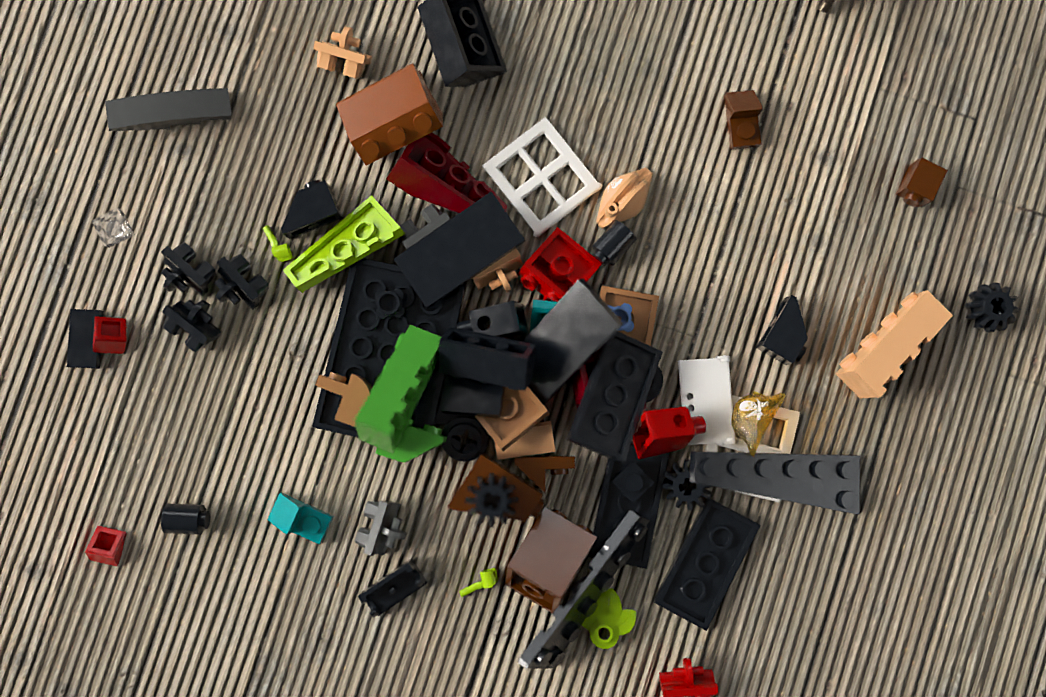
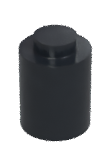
M615 220L593 244L592 248L595 252L592 255L602 265L610 264L614 266L637 238L628 227Z
M167 503L161 515L162 532L201 535L204 529H208L210 525V512L206 511L204 505Z

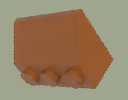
M414 63L336 103L348 138L366 166L443 127L442 111Z

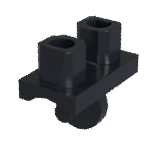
M186 242L175 247L173 250L166 246L161 251V254L165 256L163 262L169 267H166L161 272L167 278L163 287L168 292L178 288L182 293H185L189 286L201 297L208 292L207 284L215 277V268L204 260L193 269L188 263L196 257V253Z
M242 254L230 260H227L225 257L218 260L217 264L220 266L218 273L222 278L215 282V285L220 289L216 294V298L220 302L229 299L236 305L241 301L238 297L239 295L252 310L259 306V298L268 290V282L259 274L248 282L242 277L251 269V265Z
M181 300L173 306L166 305L162 311L167 316L163 328L173 335L181 334L183 329L187 331L189 336L185 344L193 352L202 350L209 342L218 339L222 333L221 330L210 323L213 317L207 313L210 304L205 300L197 304L191 300H188L186 303Z

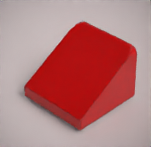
M95 316L93 352L123 354L127 343L126 318Z
M97 525L85 550L89 560L118 566L127 535L126 531Z

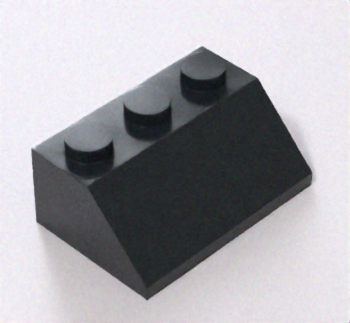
M425 0L417 7L445 87H468L507 72L482 0Z

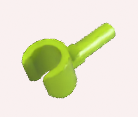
M264 226L263 230L271 243L273 256L279 262L293 259L289 244L279 245L270 226Z
M496 568L480 571L482 581H478L460 590L461 597L478 589L493 587L498 582Z

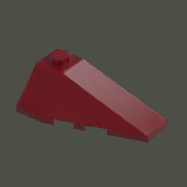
M430 133L408 144L386 180L413 197L457 213H461L491 191L505 211L508 207L484 181H477L468 172L470 169L469 165L465 161L460 163L450 153L452 148L434 133Z

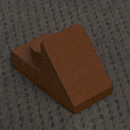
M754 90L725 93L724 99L730 150L759 147L761 145L758 116L762 112L763 106Z
M575 456L515 457V465L546 493L545 469H551V475L569 474V469H575Z

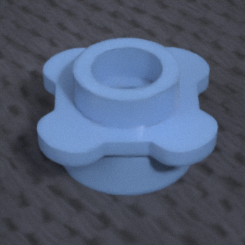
M628 303L616 307L608 305L616 316L621 317L623 325L617 331L631 332L634 328V323L631 321V305Z

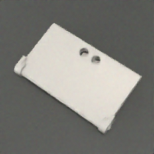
M722 355L708 359L678 361L681 406L689 409L691 417L702 416L706 423V432L695 435L688 445L738 444L735 434L729 362H731L730 356Z

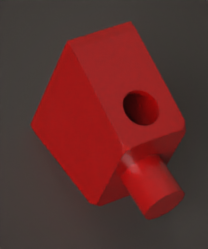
M685 406L644 411L633 437L638 459L685 448L695 435L706 432V423L702 416L691 417L689 409Z

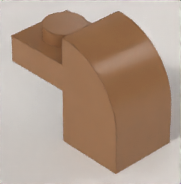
M330 372L329 377L319 374L315 386L343 396L335 420L355 427L354 419L373 389L371 384L363 377L351 374L348 384H346L347 378L339 374Z

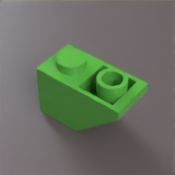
M410 419L394 454L380 448H376L375 454L406 463L446 443L447 436L440 435L442 429L425 424L423 429L413 426V420Z

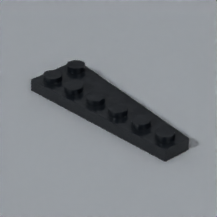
M690 451V482L846 513L860 514V456Z
M633 510L627 513L603 548L589 564L591 573L588 576L582 577L579 581L577 580L571 588L573 597L563 606L559 605L552 615L556 619L550 628L546 631L540 630L518 659V662L525 669L554 668L562 662L565 657V649L581 633L580 626L586 617L591 616L595 612L599 597L612 586L614 582L613 576L619 567L624 566L631 556L630 550L634 544L639 542L646 534V526L650 519Z

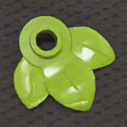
M609 588L601 594L597 601L598 606L591 616L586 617L582 623V626L590 631L592 643L600 649L612 648L618 642L619 636L629 633L636 622V611L631 609L622 610L620 598L613 588ZM601 628H607L610 631L608 639L603 640L600 638L599 630Z

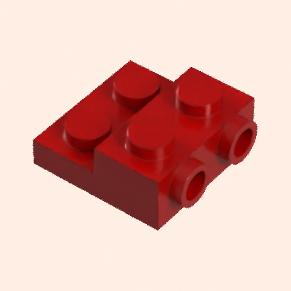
M557 227L523 264L518 275L521 277V283L525 288L531 291L536 289L544 296L543 301L558 302L578 279L584 278L588 282L602 263Z

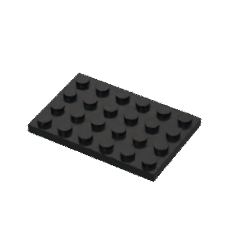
M365 258L355 262L350 266L324 376L329 377L330 372L346 377V384H348L351 374L363 377L374 387L386 361L391 358L396 350L395 346L400 334L406 333L410 325L440 337L450 327L457 328L467 282L428 309L398 265ZM395 289L403 291L402 307L405 309V314L401 318H396L395 316H387L385 319L378 318L375 313L378 309L375 299L376 292L379 290L393 292ZM389 301L387 303L389 307H391L393 304L392 301ZM439 361L411 417L413 420L412 425L422 429L425 424L435 425L446 378L445 373L439 372ZM321 388L312 427L359 438L357 429L354 426L335 420L343 396Z

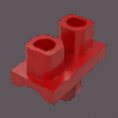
M683 658V667L672 668V672L659 673L663 697H713V695H718V685L715 682L713 670H703V666L692 667L690 658Z

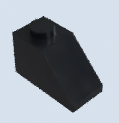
M325 180L310 181L304 185V189L297 191L281 228L283 235L288 239H293L343 218L332 189Z
M790 295L783 299L756 346L757 349L784 365L794 364L795 361L799 362L807 350V347L804 345L808 336L798 300L795 296Z

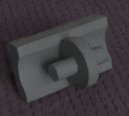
M430 204L420 212L428 223L426 226L418 230L411 219L401 224L400 227L405 232V235L402 236L404 239L402 243L406 249H409L448 222L450 217L447 213L442 214L434 204Z
M368 501L366 503L364 516L374 519L371 529L360 527L357 531L355 543L365 548L363 553L374 556V554L385 555L387 547L394 548L396 538H406L407 533L400 530L402 519L397 517L401 504L393 501Z

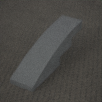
M228 88L161 92L105 101L109 131L170 129V125L200 124L203 120H231L232 117Z

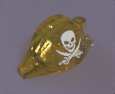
M754 391L752 395L742 397L735 404L731 424L734 431L747 444L751 456H755L764 432L785 400V393L765 396Z

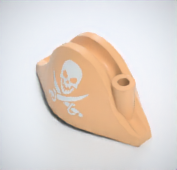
M642 168L613 179L603 192L596 224L605 229L610 227L615 220L623 222L638 215L645 206L653 173L647 168Z

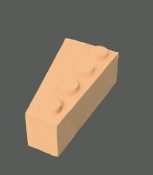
M928 290L919 293L912 292L900 303L903 307L896 314L892 312L887 315L880 323L883 327L876 334L872 332L860 342L862 348L856 354L853 352L848 354L839 363L841 368L835 374L860 399L881 397L887 391L883 385L891 380H896L903 373L899 368L901 364L904 365L914 360L921 352V348L918 345L921 342L926 344L931 341L953 316Z

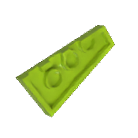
M371 195L283 269V271L294 286L303 293L405 235V232Z

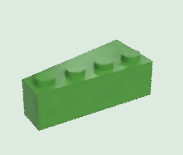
M413 325L408 327L406 333L400 334L396 342V350L391 358L386 361L379 379L354 419L359 440L394 454L439 361V340L442 337Z

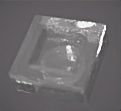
M118 207L92 220L103 245L107 248L135 235L123 210Z

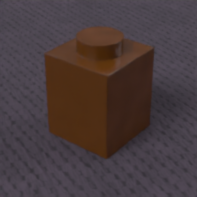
M921 157L910 164L896 195L904 198L903 201L910 206L923 207L934 200L948 170Z

